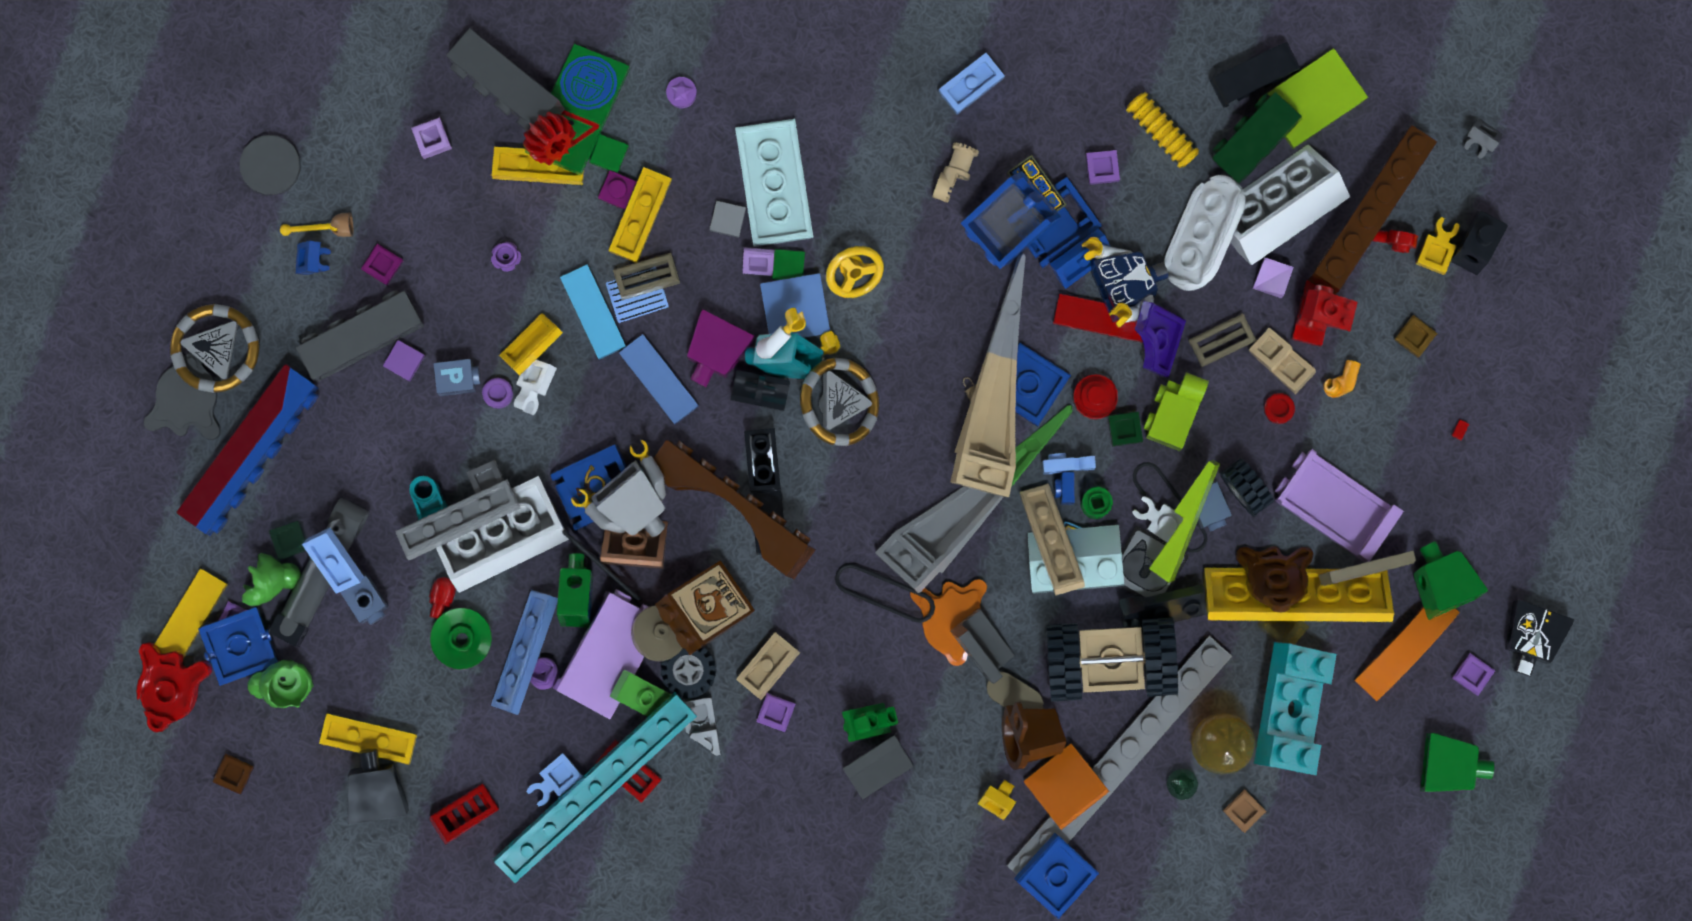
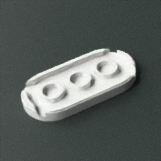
M1213 176L1209 178L1210 181L1205 184L1202 182L1195 188L1164 258L1168 279L1182 290L1199 289L1213 279L1243 214L1245 193L1242 187L1228 176Z

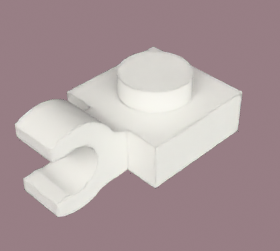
M535 360L518 378L516 385L522 389L514 401V407L534 415L539 405L537 396L538 394L545 396L557 368L545 362Z

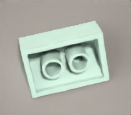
M1119 525L1066 530L1085 583L1084 588L1077 590L1124 586ZM1033 532L1028 533L1032 593L1054 592Z

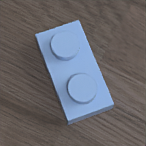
M985 53L943 85L938 92L958 115L1003 80L1005 75L989 55Z
M331 528L323 530L303 542V547L336 594L360 583L364 578Z

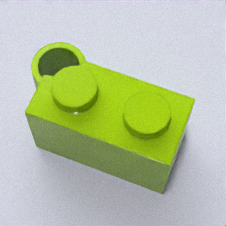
M1186 372L1181 384L1170 380L1166 386L1161 384L1154 400L1159 403L1156 413H1149L1143 428L1148 431L1146 438L1181 451L1209 381Z

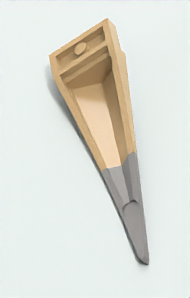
M1024 253L1018 256L954 452L957 455L951 477V483L1002 497H1009L1016 469V374L1020 309L1026 258Z

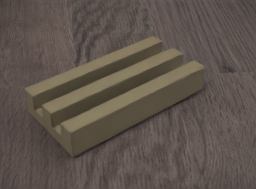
M671 253L613 270L622 301L680 284ZM668 263L669 267L641 274L639 276L629 278L626 280H622L621 278L622 276H626L632 273L660 266ZM670 274L672 275V276L667 277V278H664V279H660V280H657V281H653V282H650V283H647V284H643V285L636 286V287H633V288H630V289H626V290H625V288H626V287H629V286H633V285H636V284H639V283H643V282H646V281H650V280H653V279H656V278H660V277H663V276H667V275H670Z
M1244 314L1188 340L1201 368L1257 341ZM1240 322L1242 328L1201 348L1199 347L1198 342ZM1244 333L1246 334L1247 339L1205 359L1203 353Z

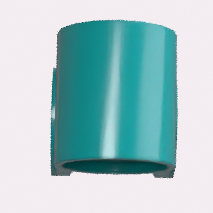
M419 476L411 482L409 491L417 510L418 520L448 507L439 485L434 479L427 476ZM427 481L432 485V494L428 498L422 499L417 494V487L421 482Z

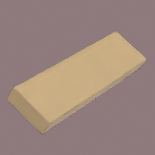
M1049 484L1021 491L1020 498L1055 596L1084 588L1083 576Z

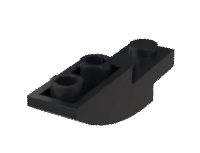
M775 428L744 431L750 494L764 503L761 509L769 515L774 511L784 518ZM755 536L756 554L761 555L760 546Z

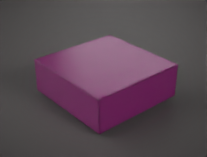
M377 244L361 270L388 286L403 263V259Z

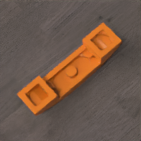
M1422 607L1416 613L1417 615L1354 681L1374 700L1378 701L1431 647L1460 612L1457 609H1453L1428 620L1425 609Z

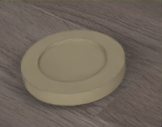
M656 606L646 608L634 619L631 628L632 641L637 651L645 658L652 661H666L676 656L682 650V647L677 642L675 633L668 623L661 619Z

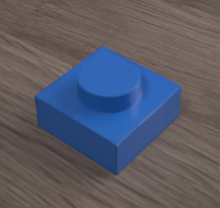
M1062 472L1060 479H1055V498H1060V505H1073L1075 503L1074 472Z

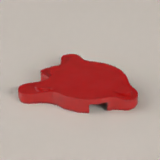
M147 642L139 647L143 669L136 689L137 700H141L146 710L144 714L147 717L149 729L153 732H162L171 723L183 719L193 710L198 698L199 685L211 675L212 666L208 661L202 660L189 667H185L182 664L183 654L180 651L162 653L154 643Z

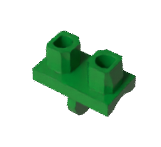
M884 703L842 712V716L845 719L843 729L848 734L849 742L891 733L890 726L898 724L894 706L885 708Z

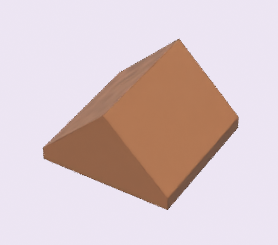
M662 521L665 524V528L655 537H651L644 528L633 536L626 531L616 533L605 530L600 562L611 565L664 569L668 522Z

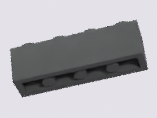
M470 28L446 55L453 64L450 69L463 80L468 77L475 82L472 87L485 98L489 94L497 101L494 105L507 116L511 112L519 119L516 123L525 131L530 130L531 126L529 123H535L538 115L544 117L549 111L553 114L558 113L561 115L565 110L556 97Z
M398 290L390 292L382 297V303L374 307L371 304L366 305L355 311V317L347 321L342 318L331 323L328 326L329 330L318 336L317 333H312L301 340L302 344L296 347L312 380L317 383L424 327L408 294L405 291L399 293Z

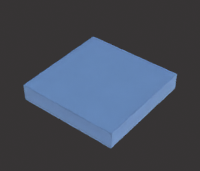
M820 273L760 284L769 334H773L780 326L784 327L787 324L785 312L790 308H796L797 313L802 311L806 321V326L803 330L791 333H797L801 337L806 338L822 335L830 331Z

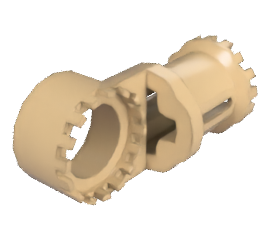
M953 143L952 148L954 152L948 166H945L939 176L933 198L949 202L950 194L948 192H952L949 189L954 187L956 179L959 178L966 181L970 179L968 172L973 158L978 156V150L971 148V146L966 148L967 145L964 144L963 146L962 143Z

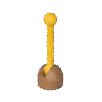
M351 212L335 215L331 222L326 224L302 226L283 224L280 227V233L283 236H288L291 232L331 229L338 237H352L354 235L353 217Z

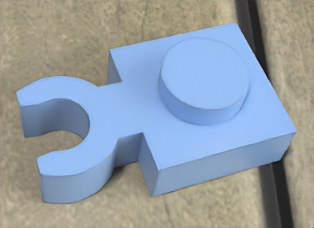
M1056 453L1048 455V460L1042 461L1043 475L1095 470L1096 468L1095 456L1066 458V453Z
M562 753L539 773L544 778V781L532 784L526 792L531 794L534 790L540 789L543 792V798L537 805L543 806L549 801L552 791H555L560 797L581 779L583 775L567 756Z

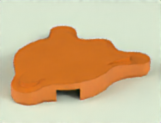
M974 580L964 588L952 582H946L942 587V595L935 596L926 588L921 591L929 595L935 605L933 616L922 624L924 636L928 643L942 653L951 665L960 666L967 660V653L950 631L978 608L980 609L981 599L987 590V585L983 580ZM911 592L910 597L919 606L924 618L930 612V603L924 597Z

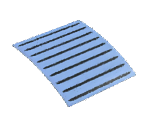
M656 267L623 277L622 280L653 272L657 269ZM656 278V279H653V280H650V281H646V282H643V283H639V284H636V285H633V286L626 287L625 290H626V289L633 288V287H636V286H640V285H643V284H647V283H650V282H653V281L660 280V278ZM616 280L606 283L618 323L669 307L663 289L622 301Z

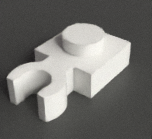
M1143 496L1141 500L1148 504V512L1143 514L1134 509L1133 515L1141 520H1150L1151 524L1147 529L1165 542H1168L1184 518L1175 513V510L1165 503L1158 510L1151 498Z

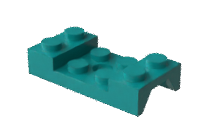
M1274 642L1254 764L1317 775L1321 745L1314 744L1323 684H1332L1337 654L1288 643ZM1293 701L1294 712L1290 716L1288 712V706L1290 702Z

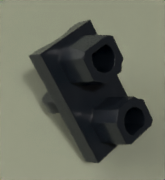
M736 370L730 401L785 411L790 381Z

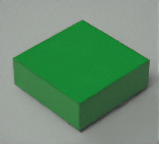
M600 134L589 163L602 169L619 173L629 145Z
M775 249L772 280L778 281L803 276L805 252Z

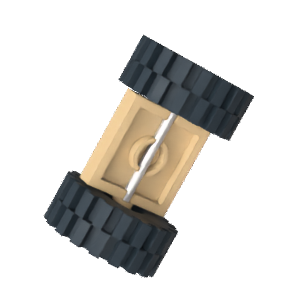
M1174 618L1142 619V628L1079 630L1081 655H1079L1078 623L1047 625L1051 702L1082 700L1080 668H1082L1083 693L1145 689L1146 681L1147 697L1178 695V666Z

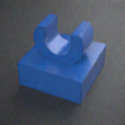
M306 241L297 244L295 274L310 275L329 270L330 266L322 265L319 262L320 255L331 254V250L320 248L321 242Z

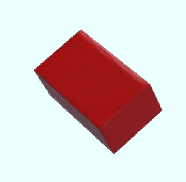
M1459 420L1451 436L1461 441L1469 424Z

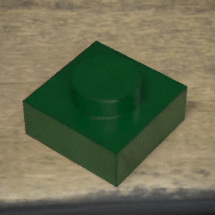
M1139 412L1108 416L1112 447L1143 442Z

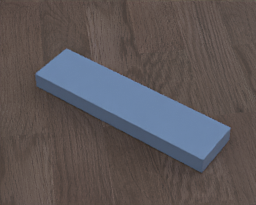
M534 590L530 591L491 706L516 715L519 714L558 598Z

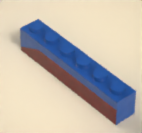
M285 364L176 513L206 535L211 536L213 532L218 534L228 521L225 515L231 507L236 509L244 500L246 494L243 491L250 482L255 484L263 474L264 469L261 466L268 457L273 459L282 448V444L279 442L286 433L292 434L300 423V419L297 417L304 408L309 410L314 405L319 396L316 394L319 388Z

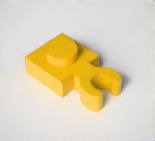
M1443 217L1435 223L1436 237L1429 234L1426 236L1416 264L1445 275L1456 249V245L1449 243V240L1458 233L1460 226L1458 223H1455L1451 232L1444 231L1442 224L1445 218Z

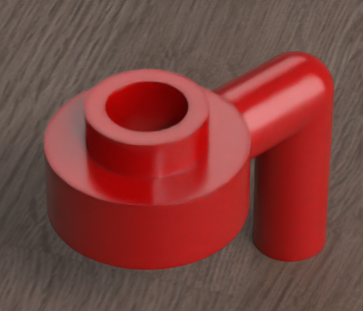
M1379 230L1373 241L1392 245V251L1409 253L1410 249H1416L1418 235L1403 231Z

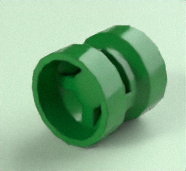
M1093 487L1082 496L1080 502L1081 509L1088 518L1100 519L1111 510L1113 505L1112 496L1105 488Z

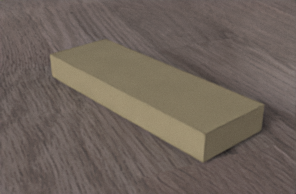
M1414 551L1323 573L1319 575L1321 585L1327 586L1413 564L1416 559Z

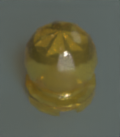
M1230 713L1214 714L1201 720L1193 730L1190 742L1192 755L1198 764L1206 771L1219 775L1236 773L1245 768L1253 758L1256 747L1254 732L1249 724L1241 717Z

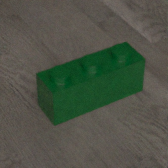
M1276 92L1271 97L1266 93L1254 106L1257 109L1255 114L1250 119L1244 116L1233 128L1237 133L1229 141L1226 138L1222 139L1212 150L1216 154L1212 160L1239 185L1302 120V116Z

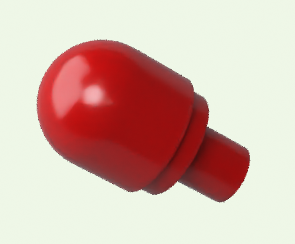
M440 577L434 581L431 587L429 603L433 605L429 617L433 619H438L443 614L444 608H449L453 603L456 588L450 581V578Z

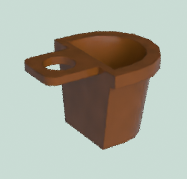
M1015 702L1014 706L1008 705L1005 707L1002 719L1003 746L1007 761L1013 770L1024 769L1029 762L1063 752L1066 738L1056 709H1023L1021 702Z

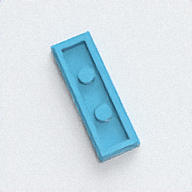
M588 264L561 276L560 279L598 359L600 360L624 349L626 345Z

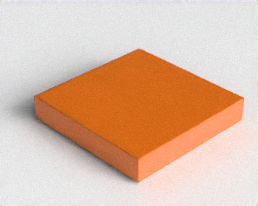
M1069 744L1061 754L1054 756L1023 781L1061 830L1110 792L1072 744Z

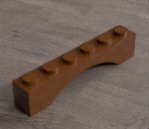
M1411 125L1308 281L1314 285H1322L1334 289L1333 294L1335 295L1340 291L1436 145V140Z
M666 440L654 457L664 475L665 485L676 491L695 490L709 492L730 502L742 513L752 527L760 546L762 558L785 576L795 579L816 550L808 544L811 538L797 528L794 532L785 527V524L788 522L774 511L769 515L761 509L764 503L749 493L745 497L737 491L740 488L738 483L726 475L723 479L714 473L717 468L706 459L702 458L699 462L692 457L691 454L694 450L679 440L675 444Z

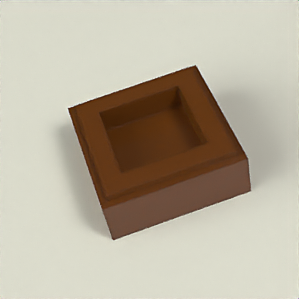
M225 754L212 782L241 795L255 766Z

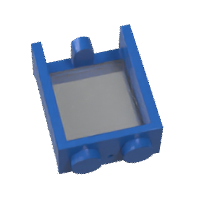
M1021 171L1006 180L961 224L965 228L968 238L978 243L985 251L984 254L987 260L1001 269L1010 264L1061 216Z

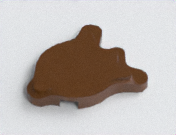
M1275 546L1261 552L1248 547H1242L1237 550L1236 560L1244 567L1247 574V589L1257 601L1267 605L1275 612H1286L1292 605L1303 599L1308 587L1306 568L1313 560V551L1311 549L1301 547L1288 556L1282 555L1280 549Z

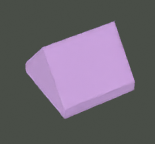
M744 247L743 274L773 276L775 250Z

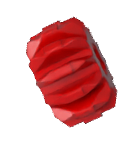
M550 111L544 117L538 115L535 123H529L531 126L530 130L523 133L526 137L523 145L530 153V156L535 161L541 164L546 163L549 166L555 160L560 162L564 154H569V147L575 144L573 138L576 132L569 121L563 115L553 114Z

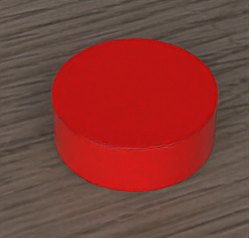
M1283 393L1270 396L1264 404V414L1274 424L1288 422L1295 412L1293 400Z

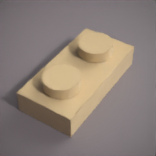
M775 632L736 680L762 700L800 652Z

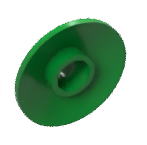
M467 608L452 609L442 614L434 623L430 635L431 648L437 659L444 665L453 669H469L481 663L488 655L492 644L491 629L487 621L479 613ZM461 633H465L468 637V641L464 645H459L456 640L457 636Z

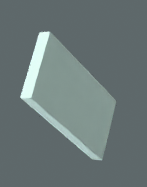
M795 119L736 127L753 246L759 247L813 238Z

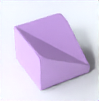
M440 117L411 128L423 159L452 149Z
M1264 258L1253 289L1282 298L1294 267Z

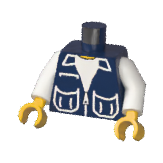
M1096 237L1089 238L1081 244L1082 247L1089 249L1084 254V258L1087 261L1096 258L1091 268V274L1112 322L1117 321L1116 325L1121 327L1125 322L1137 321L1143 301L1154 303L1158 291L1156 282L1168 279V271L1165 264L1159 262L1148 266L1141 252L1133 253L1130 250L1102 245L1101 241Z

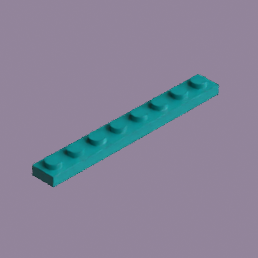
M674 692L494 857V863L516 883L697 717L696 713Z

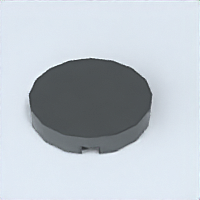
M264 135L252 140L244 148L240 158V173L244 182L253 191L265 196H274L288 191L297 182L301 172L300 158L296 148L286 139L276 135Z

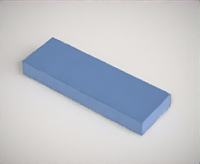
M643 334L619 352L674 425L699 407Z

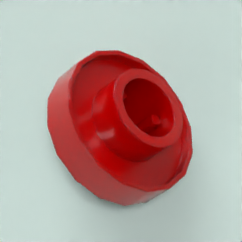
M1099 374L1089 375L1081 379L1073 393V404L1076 410L1083 417L1091 420L1109 416L1115 409L1118 401V391L1114 383L1107 377Z

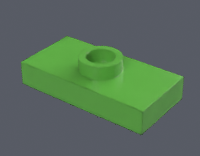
M623 670L609 697L648 717L672 694Z

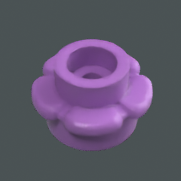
M511 242L499 243L492 250V264L495 268H501L504 272L512 271L515 265L521 261V253L517 251V246ZM508 254L509 258L504 259L503 255Z

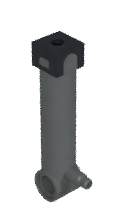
M341 497L329 517L326 529H332L348 552L354 539L360 534L370 512ZM311 557L281 614H277L268 633L295 647H300L309 630L308 626L330 587V584Z

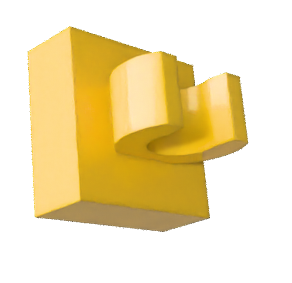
M1006 780L1000 784L998 789L990 785L981 797L978 805L1004 820L1016 804V801L1009 797L1015 786Z

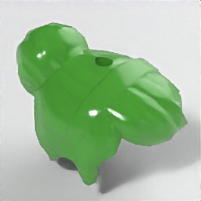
M260 553L258 555L257 568L248 567L253 576L254 587L243 585L246 592L242 595V603L250 606H259L270 602L283 588L292 590L301 576L300 569L295 564H281L271 555Z
M281 660L274 663L265 671L253 674L247 683V689L251 695L258 699H264L273 708L293 706L299 708L301 702L306 699L314 687L309 670L304 664L294 662L293 660Z

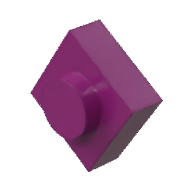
M609 171L598 199L626 210L637 181Z

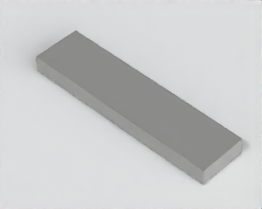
M506 479L395 532L406 558L411 560L521 508L509 481Z

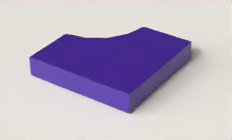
M1143 301L1135 331L1141 336L1144 343L1145 359L1143 368L1156 375L1169 378L1186 320L1147 301Z

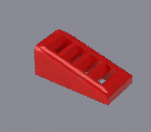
M481 784L431 815L429 820L446 845L497 812L499 808L485 786ZM476 795L480 797L487 808L484 812L480 810L473 799ZM466 802H468L476 815L473 819H471L463 806ZM455 809L458 810L465 821V824L462 826L452 813ZM446 816L455 829L454 831H448L441 820L443 817Z

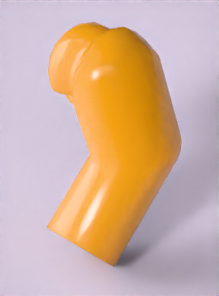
M1346 360L1342 375L1333 379L1329 378L1324 382L1323 389L1329 397L1338 398L1351 392L1355 387L1361 363Z

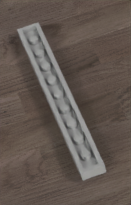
M1208 636L1178 670V695L1155 696L1092 768L1110 792L1062 830L1049 817L1006 866L1017 875L1054 833L1068 844L1229 661L1232 655L1213 638Z

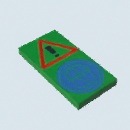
M573 45L551 94L565 108L561 116L563 115L569 121L576 132L573 138L575 144L569 147V154H564L560 162L555 160L552 164L582 175L630 71L629 65L579 45Z

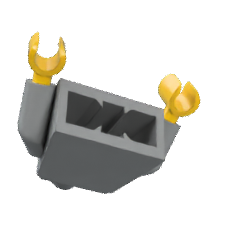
M640 440L645 447L642 454H636L632 446H630L631 454L636 459L641 460L640 465L635 460L593 496L590 491L579 489L585 495V501L581 504L575 497H572L571 502L576 507H584L585 513L601 529L616 533L626 531L633 536L644 528L651 537H655L665 528V524L658 517L665 510L662 503L666 496L664 475L654 458L648 456L649 447L647 443Z

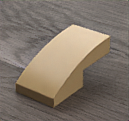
M1268 328L1249 349L1251 354L1295 395L1316 373L1315 368L1294 352L1292 346L1271 328Z

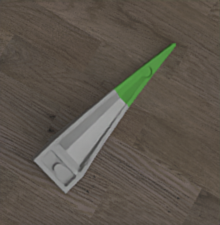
M1071 405L1065 407L1015 448L1016 469L1012 486L1072 413L1073 407ZM963 486L919 517L896 530L875 553L917 593H920L939 572H944L1003 497Z

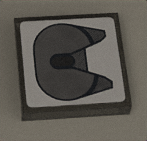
M1135 526L1121 551L1124 586L1119 587L1135 596L1140 595L1141 599L1167 593L1173 586L1189 555H1184L1175 580L1168 583L1149 569L1167 543Z

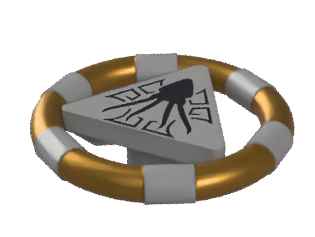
M205 305L189 312L176 325L170 343V357L175 371L188 385L199 391L211 393L224 392L240 385L252 373L259 355V339L252 323L240 311L225 305ZM213 315L233 320L230 323L183 339L192 325L203 317ZM239 325L248 345V353L243 365L232 377L228 378L237 327ZM181 345L223 380L200 379L191 373L186 366L181 352Z
M833 357L818 363L807 374L802 383L800 406L802 416L808 428L815 436L834 446H849L861 441L871 432L878 417L879 397L872 377L862 366L846 358ZM829 370H845L854 374L860 380L867 398ZM822 374L823 395L819 400V408L823 413V427L820 425L811 404L812 390ZM868 408L865 418L856 431L850 434H836L827 431Z

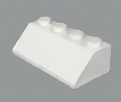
M1306 145L1243 189L1245 193V208L1230 242L1236 251L1250 265H1253L1350 197L1339 171L1310 145Z
M539 476L512 488L521 509L436 548L450 581L459 593L569 540L562 534L565 528Z

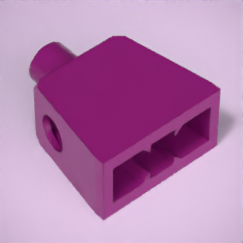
M702 309L687 354L688 360L698 364L690 380L706 388L714 373L727 378L745 354L747 347L752 345L755 340L754 335Z

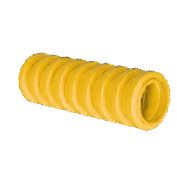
M1147 92L1140 93L1128 104L1126 111L1128 113L1132 112L1134 114L1132 118L1134 120L1138 119L1140 121L1139 125L1147 128L1145 132L1153 135V141L1156 139L1159 141L1158 146L1166 149L1164 151L1166 155L1171 154V160L1178 162V168H1184L1199 154V149L1197 147L1194 149L1192 147L1193 142L1191 140L1187 141L1185 139L1187 136L1179 133L1180 128H1175L1173 126L1174 122L1166 119L1167 114H1162L1160 112L1161 108L1153 105L1155 101L1147 98Z

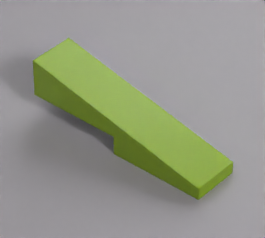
M1211 460L1206 464L1174 512L1184 519L1149 568L1168 583L1173 582L1176 578L1220 466L1215 460Z

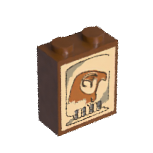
M721 560L674 589L655 604L661 619L668 623L676 635L677 642L682 648L686 649L689 655L741 623L755 611Z

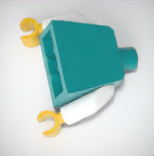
M790 308L785 312L787 324L784 327L780 326L773 334L759 335L756 346L747 347L745 360L747 364L755 365L774 377L805 379L811 369L825 359L823 357L825 354H834L839 351L840 342L837 335L829 331L820 336L822 347L818 348L797 333H791L803 330L806 326V321L802 311L797 313L796 308Z

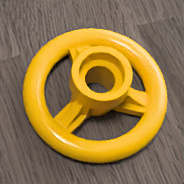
M854 246L841 251L831 260L826 270V282L829 289L834 294L844 298H856L867 294L877 286L883 276L884 263L882 257L877 251L866 246ZM860 255L868 256L874 263H864ZM837 268L840 269L844 276V282L841 287L835 281ZM874 273L866 284L852 289L855 281L861 279L863 275Z

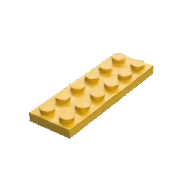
M1204 568L1203 579L1207 619L1228 621L1393 622L1394 609L1388 570L1323 586L1321 585L1319 575L1338 569H1306L1308 587L1303 599L1292 605L1286 612H1275L1251 596L1247 589V574L1244 568Z

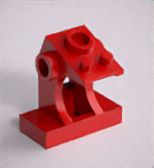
M1307 280L1291 340L1321 347L1327 326L1350 332L1358 302L1333 294L1334 289L1327 286L1314 285Z

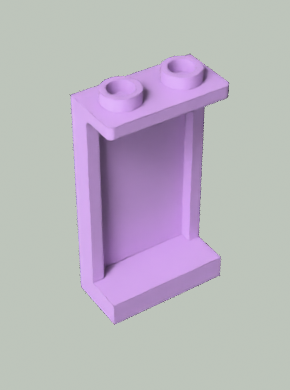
M1311 449L1307 454L1301 452L1292 465L1296 470L1291 478L1284 477L1275 489V492L1279 494L1275 501L1364 563L1370 562L1404 511L1394 504L1390 506L1316 455L1317 452Z
M617 589L613 594L605 591L603 595L605 598L561 678L558 677L553 686V689L608 719H611L620 703L609 696L623 670L635 675L644 658L633 644L631 628L637 615L648 608L644 604L641 605L640 609L630 604L632 598Z

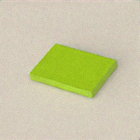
M1334 48L1267 93L1271 97L1276 92L1302 116V120L1285 137L1292 149L1368 99V96Z

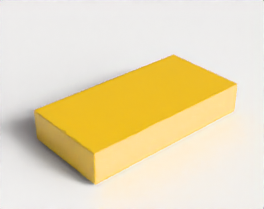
M541 313L499 356L520 376L563 332Z

